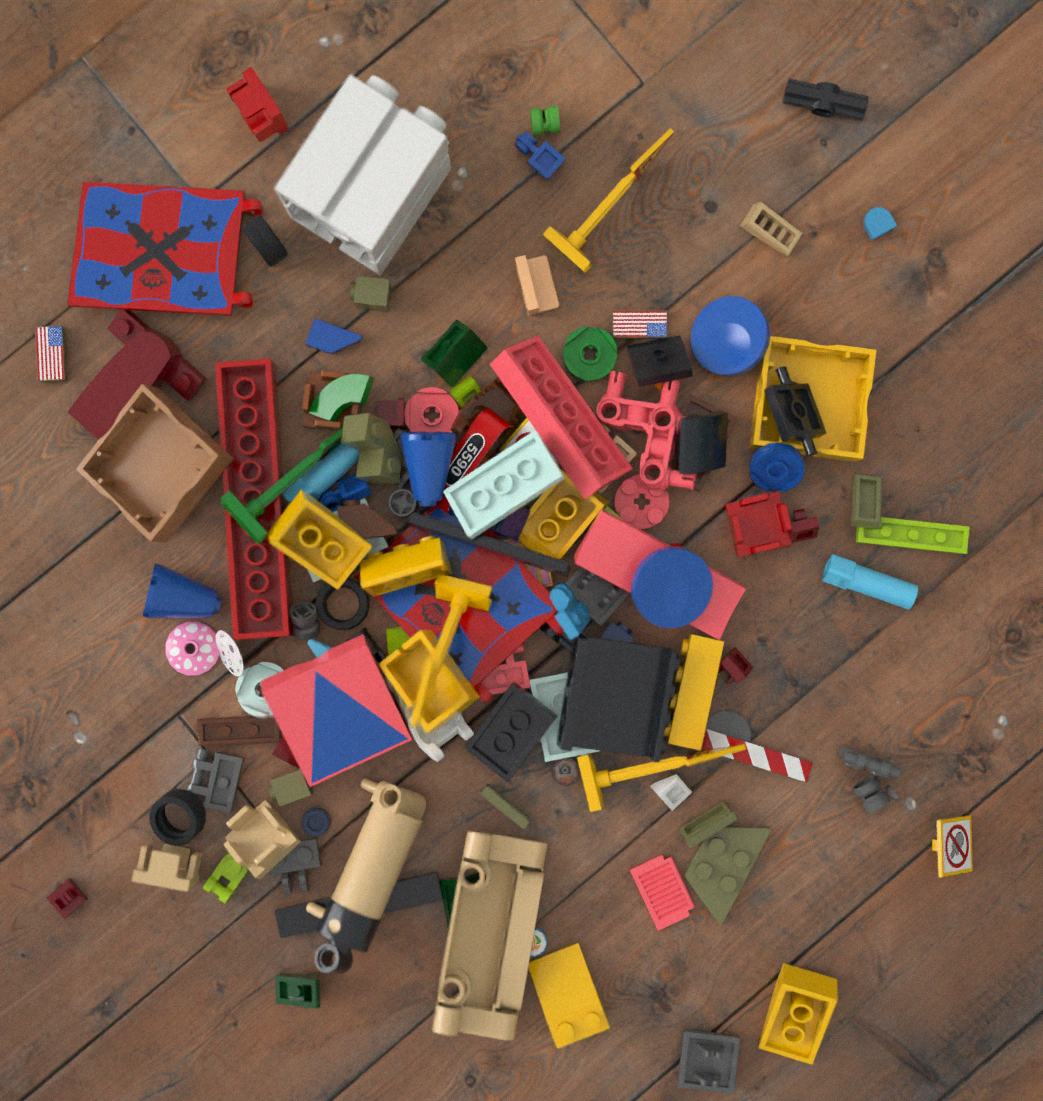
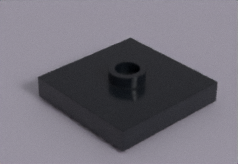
M681 335L627 346L638 387L693 376L692 367Z

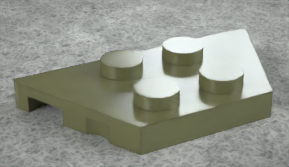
M724 827L700 842L684 876L718 924L722 925L771 832L769 828Z

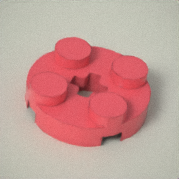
M436 387L421 389L409 399L405 406L404 418L411 432H452L450 429L459 413V409L455 400L446 391ZM430 408H435V412L440 413V417L436 418L433 423H430L428 418H424V414L429 413Z
M634 475L623 481L616 491L614 497L615 512L624 521L641 530L649 529L660 523L667 514L669 508L668 492L662 488L650 489L645 485L640 475ZM647 475L648 480H656V478ZM640 494L645 495V499L649 500V505H645L644 510H640L639 505L634 504V499H638Z

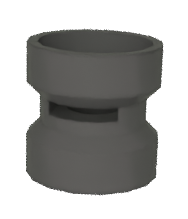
M399 489L391 494L389 507L396 516L409 518L411 513L416 512L418 502L414 500L413 494L410 491Z
M303 601L295 603L289 609L292 632L297 639L310 640L319 634L320 625L317 619L318 613L315 604Z
M876 775L859 782L852 788L855 795L863 801L862 807L867 814L881 809L891 801L887 793L882 792L880 788L881 783Z

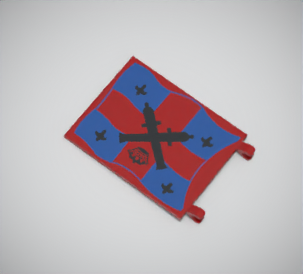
M83 182L67 305L69 307L222 316H232L233 306L247 309L252 308L253 298L249 292H234L243 213L252 216L262 215L263 207L260 200H244L245 192L242 190Z
M451 505L448 515L437 506L430 507L423 514L424 516L463 528ZM411 525L389 545V548L382 551L383 554L392 552L395 546L402 544L413 546L419 544V540L422 538L435 536V538H440L445 544L452 574L447 576L492 587L490 610L485 611L467 606L466 611L462 613L448 650L449 655L480 696L479 699L484 703H488L493 696L481 682L545 623L557 635H562L565 631L555 617L558 611L553 605L550 593L521 562L414 528ZM488 529L481 533L482 535L500 540L494 532ZM359 572L355 577L361 582V576ZM436 579L374 597L410 638L420 630H432L436 637L440 639L451 610V602L436 598Z

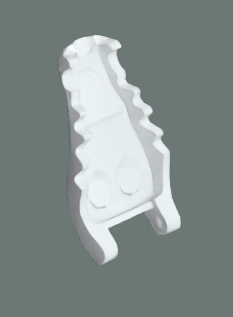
M385 675L384 681L396 697L413 739L419 748L433 760L439 762L444 758V754L439 747L455 735L459 734L466 741L474 735L461 713L438 731L426 733L420 723L417 727L412 726V712L415 707L409 708Z

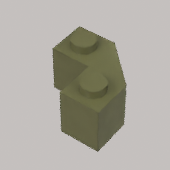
M370 413L344 416L341 443L360 451L356 478L373 485L399 483L403 456L388 421Z

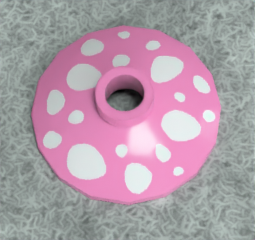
M185 622L178 625L169 634L166 642V656L170 665L177 672L187 676L201 675L209 671L217 663L220 655L216 644V632L201 622ZM190 643L194 644L196 648L193 654L188 653L186 650L187 645Z

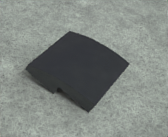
M717 411L707 415L693 414L681 418L679 474L701 473L726 467L728 412Z

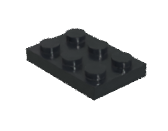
M513 682L465 749L506 782H509L558 715L517 683Z

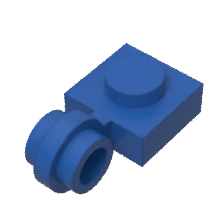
M524 132L523 135L519 134L516 137L515 147L524 155H527L529 152L533 154L527 161V164L546 181L565 162L566 158L546 141L537 148L535 146L537 141L529 133Z
M356 472L337 481L339 489L325 491L321 495L319 502L331 512H335L337 507L341 506L342 500H360L372 493L366 481L356 478Z

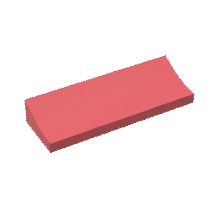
M539 335L505 349L490 364L585 500L633 469Z
M601 508L576 550L574 560L575 564L632 593L633 576L640 563L654 551L672 546ZM708 566L713 580L712 596L704 612L689 624L720 640L746 587Z

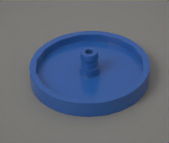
M738 296L722 297L708 304L697 316L691 331V346L697 361L710 372L725 377L742 375L753 369L764 357L770 342V327L763 311L753 302Z
M665 547L648 555L636 569L631 586L632 598L640 614L652 624L663 628H678L693 622L704 612L712 596L713 580L707 564L694 552L682 547Z

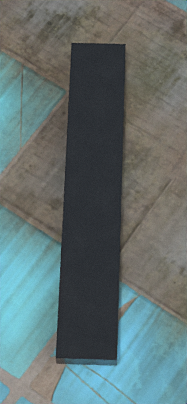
M413 512L408 521L414 528L564 577H568L571 570L566 561L482 534L471 539L463 528Z
M437 871L398 880L383 914L443 900ZM330 897L276 909L274 912L280 938L317 930L320 918L308 913L306 906L308 903L314 902L326 908Z

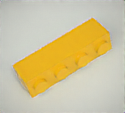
M689 634L688 639H683L680 655H684L683 664L679 666L678 672L675 673L674 682H678V687L673 700L669 701L668 709H672L669 726L665 727L663 735L667 737V743L701 751L724 641Z

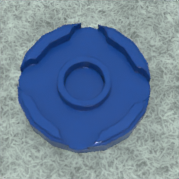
M767 444L760 447L752 455L749 463L750 476L753 482L763 490L771 491V489H778L779 492L787 491L794 488L803 479L805 470L804 457L798 449L789 444Z

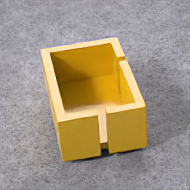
M420 630L402 645L403 649L395 650L378 664L409 708L416 705L428 657H433L439 639L432 630ZM447 653L442 669L436 676V696L419 722L426 733L438 731L480 698L449 653Z

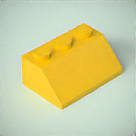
M429 536L420 539V543L413 546L402 544L395 546L393 551L389 553L374 552L367 555V559L360 561L362 589L375 597L437 579L438 574L446 576L452 574L444 542L440 538Z

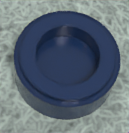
M321 808L310 809L302 819L304 831L314 837L323 835L329 829L331 823L329 814Z

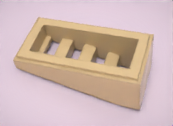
M761 201L751 207L740 224L744 230L785 256H789L803 234ZM758 215H761L762 218L760 219L758 224H756L755 220L757 219ZM769 220V221L772 222V223L770 224V226L768 227V229L765 231L763 228H764L765 224L767 223V221ZM777 227H780V231L774 238L772 234ZM786 232H788L790 236L785 244H782L781 240Z

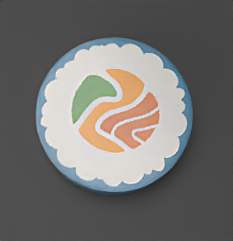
M537 927L534 930L531 957L541 955L547 946L546 934Z

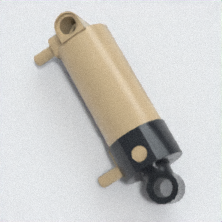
M364 778L361 781V788L373 793L370 800L373 804L333 896L330 897L326 908L314 902H310L306 906L308 913L320 918L317 931L329 939L327 944L320 946L315 954V964L321 972L343 974L352 966V949L368 952L380 925L381 916L423 822L421 818L426 808V800L420 793L398 787L387 781H381L379 784L368 778ZM335 954L336 959H335V962H334V964H333V963H332V958H333V955Z

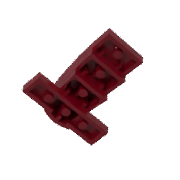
M120 310L107 329L125 346L94 377L71 406L68 413L99 440L111 429L118 414L142 384L160 388L165 380L188 401L193 399L207 378L182 357L179 348L168 336L160 331L149 328L132 311Z

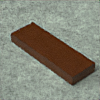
M238 716L197 719L198 747L279 743L282 738V731L275 718Z

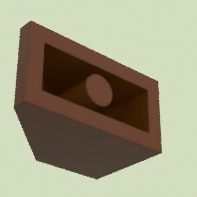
M360 500L344 501V506L337 507L338 517L364 539L398 536V530L366 504H360Z

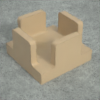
M264 800L257 808H252L248 805L244 806L226 823L232 831L225 836L227 841L223 845L239 865L248 868L252 875L260 880L301 841L271 802Z
M147 842L142 845L138 866L133 872L132 882L186 892L199 883L201 852H195L191 855L188 869L191 848L166 843L163 845L162 851H152L153 843Z

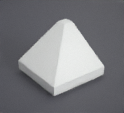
M677 774L655 782L650 786L672 811L693 793Z

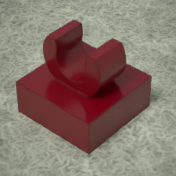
M804 508L794 510L793 522H791L792 530L789 531L791 542L795 543L816 538L819 531L817 517L807 519Z
M734 647L720 662L718 673L722 670H727L731 676L726 680V683L731 684L734 680L740 683L748 676L753 666Z
M71 878L47 897L48 901L64 919L88 900Z

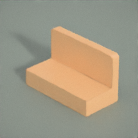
M526 255L516 257L515 266L528 316L559 308L547 256L544 255L528 260Z

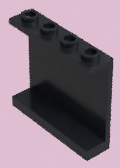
M581 635L574 637L556 741L557 746L561 750L572 751V747L647 756L653 762H659L660 754H664L666 740L663 738L664 729L670 723L669 700H673L675 694V685L672 684L674 673H677L680 660L677 652L666 647Z

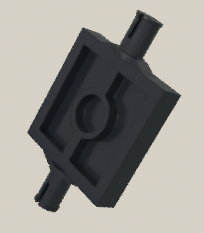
M787 366L779 367L775 371L781 385H771L764 390L777 425V430L782 441H800L804 447L806 457L813 456L818 451L812 438H819L825 435L826 430L808 383L799 384L791 381Z

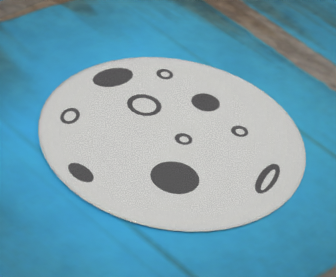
M220 630L216 633L215 638L220 658L233 675L241 676L243 673V661L239 649L233 639L226 632Z

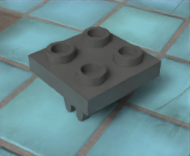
M581 566L565 583L574 592L573 598L577 597L579 602L582 601L587 606L590 612L589 617L600 626L603 625L630 594V592Z
M683 1029L677 1081L678 1088L734 1094L740 1044L739 1035Z

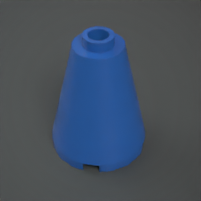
M402 432L400 439L414 500L420 501V506H436V501L442 500L456 442V433Z
M155 563L143 617L212 618L213 613H219L222 597L217 596V590L168 567Z

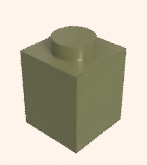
M357 276L356 284H351L350 300H354L356 308L389 312L392 287L390 279Z
M301 769L270 780L271 786L268 787L272 801H277L279 807L314 793L313 788L307 783Z

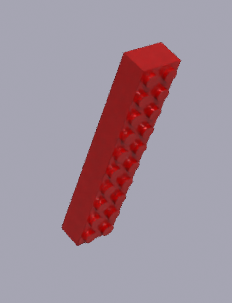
M271 359L215 363L220 446L234 458L222 472L224 495L230 491L244 506L252 499L256 500L283 477L276 366ZM282 494L263 509L264 512L256 518L267 533L285 511V499ZM225 509L233 640L294 636L289 616L292 602L288 555L270 543L268 534L257 545Z

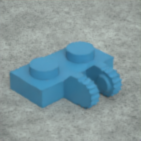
M564 582L558 583L551 590L550 598L558 611L555 617L571 640L583 631L591 618L589 617L590 612L587 606L582 601L579 602L577 597L573 598L574 592Z

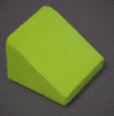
M468 376L453 387L449 394L458 406L462 408L472 396L481 391V388L471 376Z
M401 627L386 629L388 656L397 649H403L402 645L410 639Z

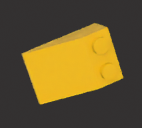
M564 469L561 472L565 479L545 491L530 508V514L518 539L530 550L559 560L563 558L593 523L601 508L604 509L609 503L598 492L585 500Z
M302 489L267 533L272 545L337 590L372 547L361 535Z
M578 942L529 961L528 968L557 1049L610 1028Z
M783 963L774 987L758 1048L812 1065L838 1000L837 979Z

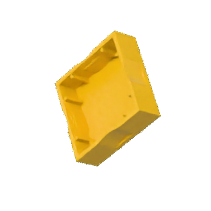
M770 336L768 349L759 362L749 448L759 449L771 443H784L795 447L802 455L806 456L802 442L797 440L782 441L764 392L771 385H781L775 370L779 367L787 366L791 381L799 384H809L826 430L825 435L819 438H812L818 451L812 457L850 462L862 460L868 424L867 402L872 389L876 350L844 345L824 346L813 344L806 340Z

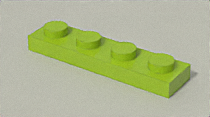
M881 517L879 530L857 527L855 543L967 554L970 527Z

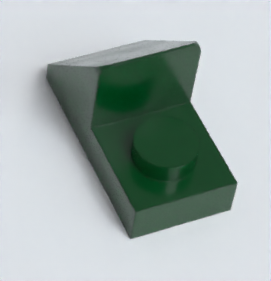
M319 972L306 975L286 973L275 975L276 1004L314 1009L320 1008Z

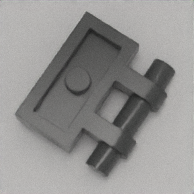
M839 745L836 756L843 758L842 764L858 770L868 769L869 773L883 778H887V776L895 779L899 778L901 769L897 767L898 764Z
M198 748L197 756L193 758L191 767H194L191 782L187 783L186 790L197 797L199 795L206 796L204 801L205 808L231 813L244 757L216 752L214 762H210L207 760L209 750ZM204 770L211 771L208 786L201 785Z

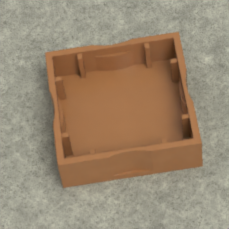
M142 384L118 414L111 429L97 441L76 470L102 495L112 500L119 507L123 515L150 542L167 543L234 458L158 387Z

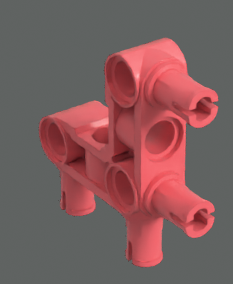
M610 371L607 392L601 397L596 413L601 422L608 428L624 432L627 429L646 432L648 435L645 453L641 455L640 476L645 485L653 490L666 489L670 486L694 490V481L696 482L697 473L679 474V470H673L671 467L677 435L680 434L681 418L687 417L683 416V413H680L678 406H676L681 383L673 380L672 383L670 381L663 382L660 402L657 404L622 398L627 375L622 372H618L617 375L616 371ZM608 409H617V413L614 417H604V414ZM668 416L671 418V421L667 426L661 427L657 425L661 417ZM651 470H660L661 474L658 479L654 481L647 479V475Z

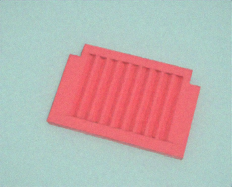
M661 854L629 869L658 931L690 916L688 910L693 909L695 905L672 856L664 859Z

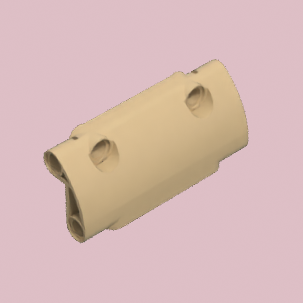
M467 831L432 1031L444 1035H457L458 1032L501 1040H514L518 1014L522 1006L548 843L506 835ZM468 868H475L479 871L480 879L477 882L471 883L466 880L465 871ZM449 982L456 983L460 988V993L455 996L448 995L445 991V985Z

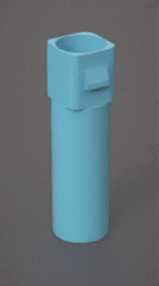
M340 442L302 478H299L286 489L282 495L291 503L302 489L318 501L319 497L358 462L360 451Z
M834 554L828 559L822 577V582L845 590L847 588L910 610L918 593V585L858 565L852 560Z

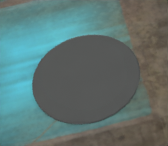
M720 711L708 718L706 729L750 743V727L740 714L733 711ZM724 756L717 757L721 760H732L731 758Z

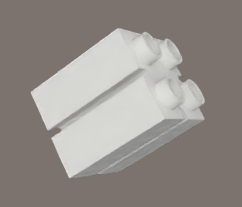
M349 75L274 189L291 219L331 245L337 237L342 241L339 250L381 276L451 170L450 156L448 154L449 141L447 136L442 134L447 125L438 115L425 107L419 106L414 114L403 108L400 109L395 104L399 98L398 92L384 80L371 76L367 83L364 84L352 75Z

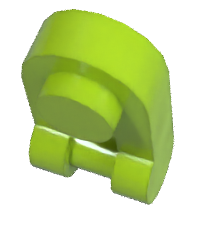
M228 853L221 860L202 889L208 893L212 891L219 896L218 900L226 904L249 869L239 865L232 855ZM221 876L230 881L227 887L218 882Z

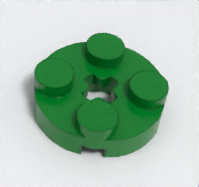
M581 327L575 330L567 338L563 349L565 367L572 376L586 383L605 378L613 370L617 359V345L613 337L601 328ZM585 348L589 350L595 348L597 350L594 361L583 358Z

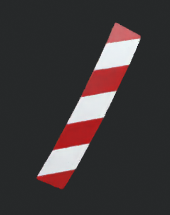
M705 729L701 749L709 750L745 744V750L724 755V757L807 782L812 762Z

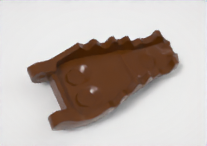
M499 377L466 402L460 409L450 429L458 435L464 428L468 430L483 410H493L513 426L502 431L488 452L490 453L513 432L515 425L519 421V413L522 412Z

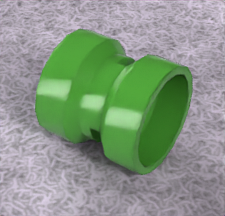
M558 105L549 106L544 110H541L539 107L530 108L533 136L542 135L543 132L547 131L552 134L560 133Z

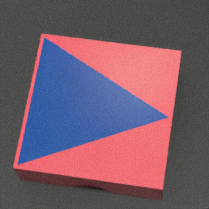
M364 634L327 650L314 660L294 665L261 681L262 694L310 787L412 740L405 719L383 680L380 667Z

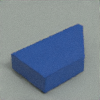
M314 319L305 344L332 355L354 343L361 342L363 336Z

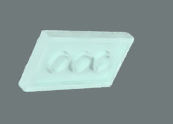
M535 430L443 492L467 536L473 539L565 479L540 434Z

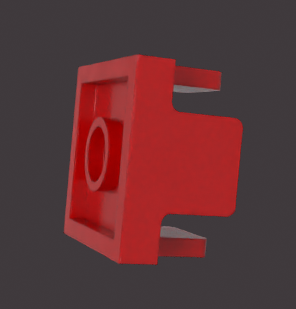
M252 67L242 72L244 77L226 89L232 101L239 108L241 116L259 142H262L276 132L281 135L289 130L281 111Z
M779 491L725 504L737 558L792 545L789 534L792 526L786 503L782 504Z

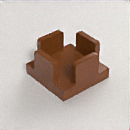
M321 370V373L310 372L309 383H305L302 410L305 412L303 423L305 428L339 431L343 428L344 416L361 414L362 404L359 403L346 407L339 414L335 422L308 413L312 403L322 389L335 379L349 375L348 373Z

